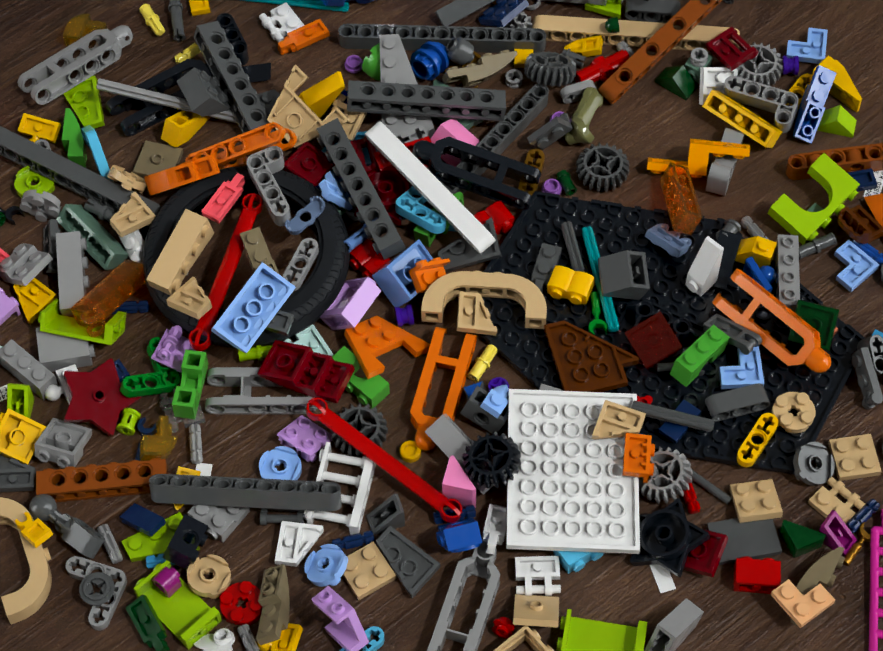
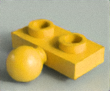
M24 113L17 131L21 134L32 136L29 140L34 143L39 139L55 143L62 125L58 122Z
M288 623V629L281 631L279 640L260 645L257 642L259 650L296 651L303 628L299 624Z

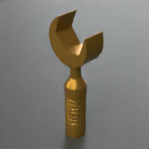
M864 523L858 529V535L861 539L853 544L845 556L843 562L845 566L851 564L862 549L863 542H870L871 534H868L863 529Z

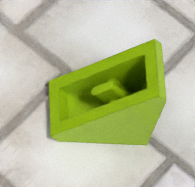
M841 105L824 111L817 131L853 138L857 120Z
M8 383L7 409L9 408L25 417L31 418L35 399L30 385Z

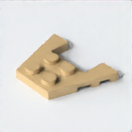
M295 65L267 120L270 123L275 122L284 128L292 130L297 136V141L294 145V148H297L306 141L309 142L319 137L317 128L338 118L341 125L347 123L350 119L336 107L322 121L295 93L309 78ZM286 133L284 138L289 142L290 135Z

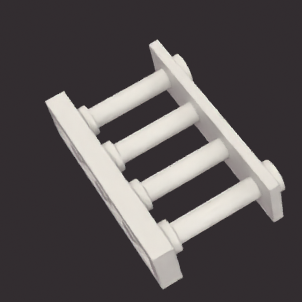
M326 441L325 448L320 450L319 461L321 463L316 481L324 482V480L356 485V488H358L357 495L341 494L342 503L350 504L351 507H354L352 514L342 515L326 511L305 510L304 519H307V524H313L314 518L343 523L349 527L350 535L360 532L376 464L365 456L359 458L331 453V443ZM329 461L360 466L363 469L362 475L354 477L327 472Z

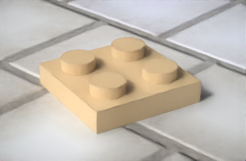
M871 434L829 439L828 445L830 453L834 458L838 481L881 475L882 471Z
M773 479L730 484V493L739 523L782 517L783 511Z
M374 541L347 556V567L342 575L358 600L396 579V574Z

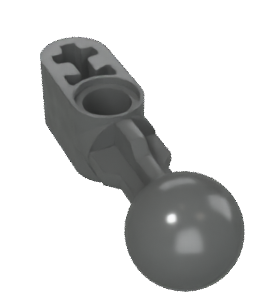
M48 494L36 495L31 500L29 511L34 519L39 518L41 521H51L55 524V529L62 534L61 538L88 558L93 559L105 541V538L84 521L71 517L67 513H60L57 510L55 499Z

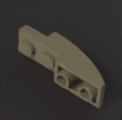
M503 50L495 55L486 53L481 55L476 63L468 64L464 68L458 69L457 66L448 68L442 76L443 83L448 84L462 81L464 88L483 83L505 69L516 57L517 51Z
M260 227L240 233L253 272L263 262L279 274Z
M840 546L830 551L807 570L796 586L803 596L820 583L825 589L827 586L832 588L837 577L834 575V571L836 568L841 569L845 557L842 556L845 548Z
M284 564L264 570L258 599L262 606V612L256 641L260 645L279 640L281 631L288 629L290 597L288 577Z

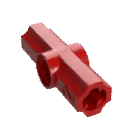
M620 50L606 58L604 56L595 58L589 66L576 71V76L574 77L576 83L585 80H592L593 82L601 80L605 82L630 58L629 53L626 50Z

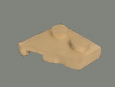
M195 277L190 278L166 299L169 307L198 320L212 308L210 299L205 295L202 287L198 285Z

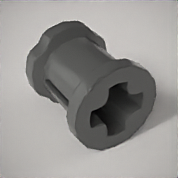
M727 219L724 222V227L721 229L738 234L741 231V225L735 220ZM718 231V232L716 233V235H715L717 240H718V236H719L720 231Z

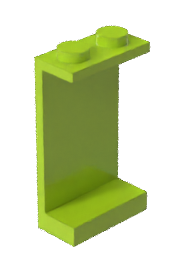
M55 299L39 313L38 323H40V331L112 345L125 332L127 312L118 311L104 324L59 315V299Z
M166 560L164 563L156 565L152 573L146 578H141L136 583L134 591L137 598L141 595L147 596L159 620L189 650L194 646L195 642L222 621L220 612L215 607L210 608L197 594L189 589L188 585L180 577L182 586L170 598L153 584L152 579L164 567H171V563Z
M567 609L566 617L562 616L560 630H564L563 637H558L556 649L558 651H644L648 622L639 621L638 627L571 617V609Z

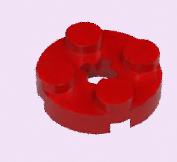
M249 581L229 586L220 595V610L224 619L230 624L234 623L240 626L243 624L252 625L258 621L262 612V606L258 602L260 589ZM246 600V607H237L238 601Z

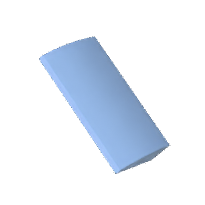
M262 262L211 331L230 345L247 353L296 287Z

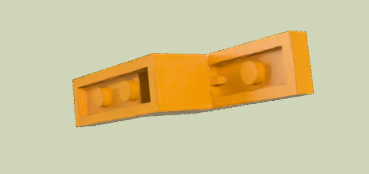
M690 138L687 161L648 157L647 170H651L650 172L655 174H661L664 171L670 172L671 175L681 176L683 173L690 174L694 178H701L707 175L709 153H713V156L717 157L733 155V158L744 159L750 156V145Z

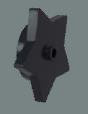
M677 498L664 509L654 511L651 514H639L640 552L639 554H632L630 563L632 566L659 564L677 577H681L688 553L709 540L710 535L707 531L687 521L683 504L680 498Z

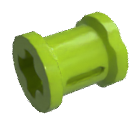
M124 408L122 420L116 429L124 435L132 436L135 433L134 427L137 420L141 418V414L135 409Z

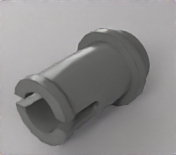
M569 48L568 50L564 49L562 54L564 56L568 55L569 58L574 60L576 66L582 68L584 63L577 61V59L585 62L586 56L574 53Z

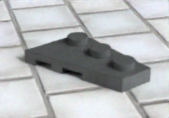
M391 526L376 540L377 547L412 599L440 568L439 562Z

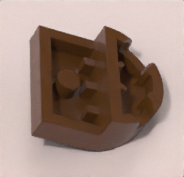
M857 205L851 209L845 206L840 211L837 224L855 241L867 244L883 236V227L862 206Z

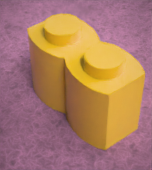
M555 265L547 284V293L555 299H568L576 305L587 304L594 286V276Z

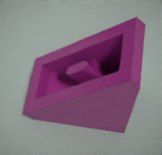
M835 510L830 512L819 529V532L826 534L823 544L833 550L840 546L845 548L842 556H846L857 541Z

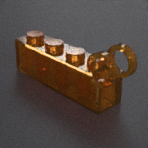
M124 260L70 308L78 325L88 327L87 333L89 336L96 337L102 335L106 324L104 320L145 284L143 264ZM103 326L100 330L92 332L95 327Z

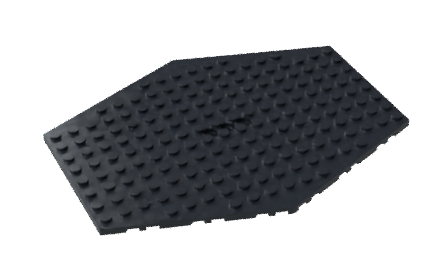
M535 191L532 195L529 209L521 212L500 246L502 257L492 259L484 272L514 274L531 281L542 243L562 247L558 265L572 269L561 229V224L568 221L573 225L584 265V272L592 276L593 273L582 236L583 227H592L600 257L625 250L645 252L650 289L640 300L612 297L619 323V330L617 332H609L607 328L606 334L603 328L594 329L595 336L639 357V364L623 367L628 380V386L604 391V393L637 394L639 397L650 395L653 398L651 405L675 410L683 400H686L701 411L700 417L711 419L705 403L706 398L713 394L733 390L721 389L719 377L720 366H739L738 348L727 343L724 352L712 363L707 361V364L703 366L701 370L705 371L704 375L697 376L687 387L671 376V371H657V363H674L683 352L706 332L703 330V324L716 313L731 320L712 304L713 299L718 293L743 311L754 299L733 282L731 278H729L726 290L712 286L702 296L691 292L685 285L687 273L705 238L709 236L717 242L715 235L724 227L726 220L722 218H717V220L707 219L702 215H698V217L686 216L685 213L654 209V211L641 209V206H635V208L625 207L620 203L593 199L585 201L573 196L572 199L560 197L559 194ZM657 224H668V231H679V239L688 238L691 239L692 243L688 251L677 258L669 255L665 249L654 245L646 238L647 230ZM772 260L770 266L773 267L774 269H775V261ZM735 261L731 275L735 269L743 271L744 264ZM594 280V286H593V289H592L591 293H592V292H598V291H597V288H596L595 280ZM774 281V282L771 284V286H772V292H771V294L775 296V281ZM800 283V300L823 305L820 299ZM544 286L542 294L547 306L546 324L565 320L588 332L589 323L595 319V316L592 314L591 294L587 304L576 305L568 299L553 298L547 293V286ZM482 297L484 306L491 315L490 319L493 325L497 327L496 336L479 335L488 344L494 345L498 349V353L538 390L542 383L563 391L544 329L525 328L526 313L523 306L517 301L507 298ZM599 299V303H600V315H599V319L605 321L604 313H603L602 306H601V302H600V299ZM762 304L758 306L751 316L754 322L763 330H768L770 332L769 335L779 343H784L786 345L785 348L794 355L797 354L804 344L788 341L791 328ZM837 318L836 327L839 330L832 338L829 351L824 350L831 357V366L823 373H816L805 364L787 366L760 344L759 350L764 377V389L770 401L769 407L758 412L722 421H714V428L711 432L690 427L676 444L658 433L659 428L665 422L663 420L645 416L640 434L652 435L651 444H655V452H658L659 447L663 451H666L669 447L672 452L677 449L686 458L741 466L736 459L738 450L760 416L764 413H772L773 405L779 395L786 392H803L809 396L815 406L816 414L813 423L806 431L801 433H788L780 425L779 427L777 426L775 433L754 465L749 467L795 475L793 459L796 448L809 442H816L854 369L851 354L857 351L858 342L865 339V337L851 325L845 324ZM791 409L788 411L793 416H797V410ZM768 421L764 424V432L766 431L767 427L771 425V421ZM753 436L751 438L755 444L763 443V439L760 436ZM749 448L747 454L743 455L744 459L750 458L752 449Z

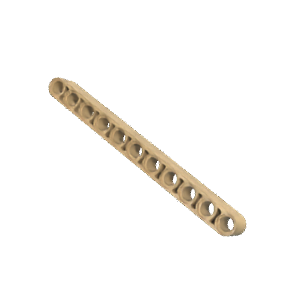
M537 15L533 18L532 28L544 30L546 41L573 42L578 39L601 35L603 45L617 46L619 42L625 41L631 47H641L666 23L618 20L620 31L610 33L605 28V23L608 19ZM676 25L674 29L681 30L682 27ZM697 25L673 49L692 51L700 47L710 52L707 49V43L730 27ZM728 39L731 43H733V44L739 49V45H738V44H736L732 39H731V40Z

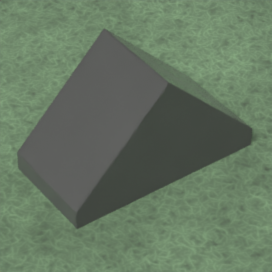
M393 494L366 515L374 535L383 533L389 526L394 529L405 526L404 510L398 494Z

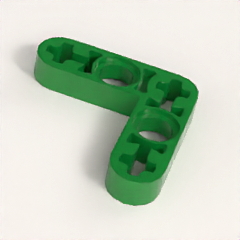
M160 337L152 338L147 346V353L155 373L125 377L120 387V391L124 396L139 397L175 391L176 386L179 385L180 376L178 371L170 367H161L157 361L151 359L161 340ZM145 381H152L156 386L149 387Z

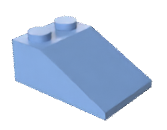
M420 239L372 275L394 307H400L418 294L409 270L416 267L415 263L426 259L429 262L433 259Z

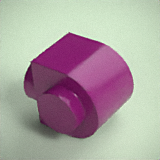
M164 567L152 579L153 584L168 598L182 586L179 579L180 574L173 567Z

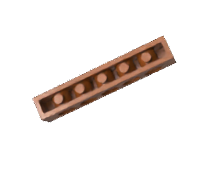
M152 458L147 461L131 460L127 463L110 462L107 465L68 466L64 469L55 470L47 468L42 471H36V495L48 494L56 502L147 494L150 493L149 478L155 474H168L166 459ZM145 473L150 474L147 477H141ZM128 475L126 479H120L122 476ZM101 478H107L105 481H99ZM80 480H85L83 483H77ZM58 482H64L62 485L56 486Z

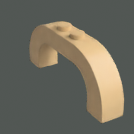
M477 270L473 272H452L434 281L425 292L422 301V322L442 323L445 306L450 300L458 297L460 291L480 293L482 297L515 300L525 310V328L544 329V325H546L547 306L542 292L530 280L514 274L489 273Z
M0 497V525H9L18 530L30 566V576L26 584L18 591L1 597L10 624H14L33 615L46 601L52 584V575L48 561L52 559L48 547L43 548V544L35 548L23 537L22 530L18 529L15 523L16 519L20 522L26 521L24 513H29V511L14 500Z

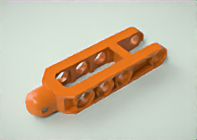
M272 122L191 153L184 163L199 159L202 156L214 154L219 170L229 167L247 166V155L257 153L271 146H278L282 151H286L294 147L297 136L292 130ZM273 128H278V130L271 132ZM288 133L290 141L287 144H283L284 135ZM237 142H242V144L235 146ZM224 149V151L217 153L218 150ZM237 159V161H236L234 164L231 165V164L229 163V162L235 161V160Z
M735 269L730 276L731 280L754 299L745 311L737 305L731 304L720 293L713 299L712 304L735 323L759 334L763 341L761 344L787 366L805 364L816 373L826 372L831 366V357L820 347V332L745 272ZM760 304L804 338V345L797 354L794 355L785 348L786 345L784 343H779L769 335L770 332L768 330H763L754 322L751 316Z
M436 327L410 410L411 423L417 430L415 444L421 450H432L436 446L425 431L439 417L426 416L422 412L423 407L426 408L428 391L432 388L433 374L437 371V367L455 370L443 414L446 413L454 421L476 347L477 335L466 333L459 358L455 359L441 355L444 334L447 333V329Z

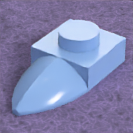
M501 385L491 389L480 407L498 419L509 402L508 386Z

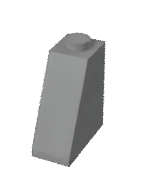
M40 327L36 328L39 362L49 371L55 372L74 364L77 368L93 365L92 357H95V349L93 344H89V341L42 332Z
M686 598L657 624L644 651H675L697 626L704 611Z

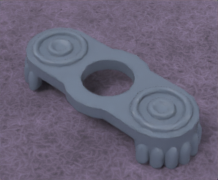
M321 196L311 197L310 203L300 209L292 220H286V230L292 235H298L307 226L312 225L316 218L324 211L325 201ZM303 213L311 214V219L303 222L300 220V216Z

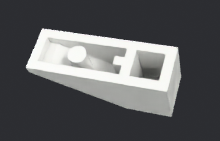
M709 236L705 238L687 273L685 283L691 292L697 293L699 296H702L717 281L724 248Z

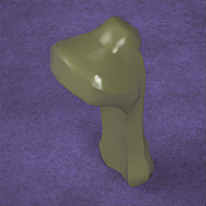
M587 87L583 91L577 110L570 118L573 129L564 135V140L568 145L577 143L591 144L595 138L589 130V125L596 110L603 105V96L593 87Z

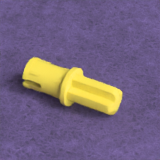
M149 4L142 5L139 8V12L145 18L146 25L150 26L155 35L162 36L165 33V29L159 21V16L153 12Z
M487 345L480 357L475 359L476 363L467 374L471 381L479 382L485 370L490 368V363L498 352L494 345Z

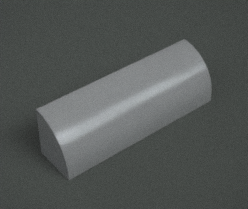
M446 413L442 414L425 433L448 458L454 455L465 472L462 464L464 461L463 454L466 453V446H471V439ZM477 482L473 483L483 495L494 486V484H491V487L488 489L485 484L480 487Z

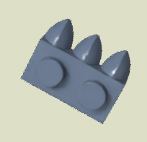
M657 224L647 230L646 238L654 245L665 249L669 255L677 258L685 254L692 243L691 239L688 238L679 239V231H668V224Z

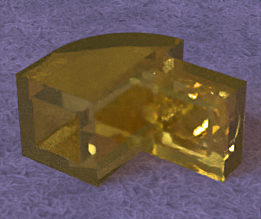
M80 14L73 17L67 23L63 33L66 47L94 30L107 29L106 23L92 21L90 14Z
M159 416L156 423L157 435L142 436L140 441V461H147L152 458L167 459L172 453L177 442V436H171L172 424L169 423L168 416Z

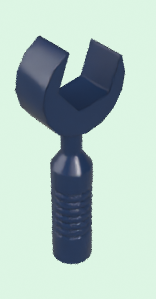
M145 417L141 418L137 424L138 431L143 436L142 441L139 442L135 460L144 461L147 437H151L157 432L156 423L152 428L143 427L146 422Z

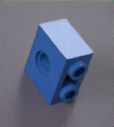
M473 518L438 526L439 532H436L438 545H441L447 551H451V553L479 547L480 543H483L478 521Z

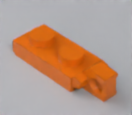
M317 19L287 33L284 40L277 43L278 51L281 55L287 54L290 51H298L330 36V32L321 19Z

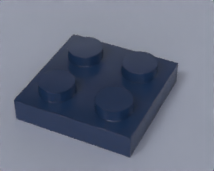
M497 0L496 4L486 9L478 20L481 25L504 27L528 7L529 3L527 0Z

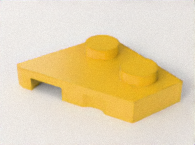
M36 278L26 287L13 285L30 325L38 318L39 313L48 304L58 299L55 292Z

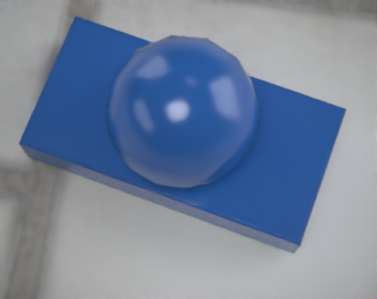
M752 256L746 258L743 272L771 293V284L776 279L775 269L768 265L759 268Z

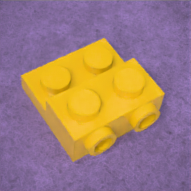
M9 408L6 413L1 412L0 455L16 459L22 464H28L35 452V443L46 426Z

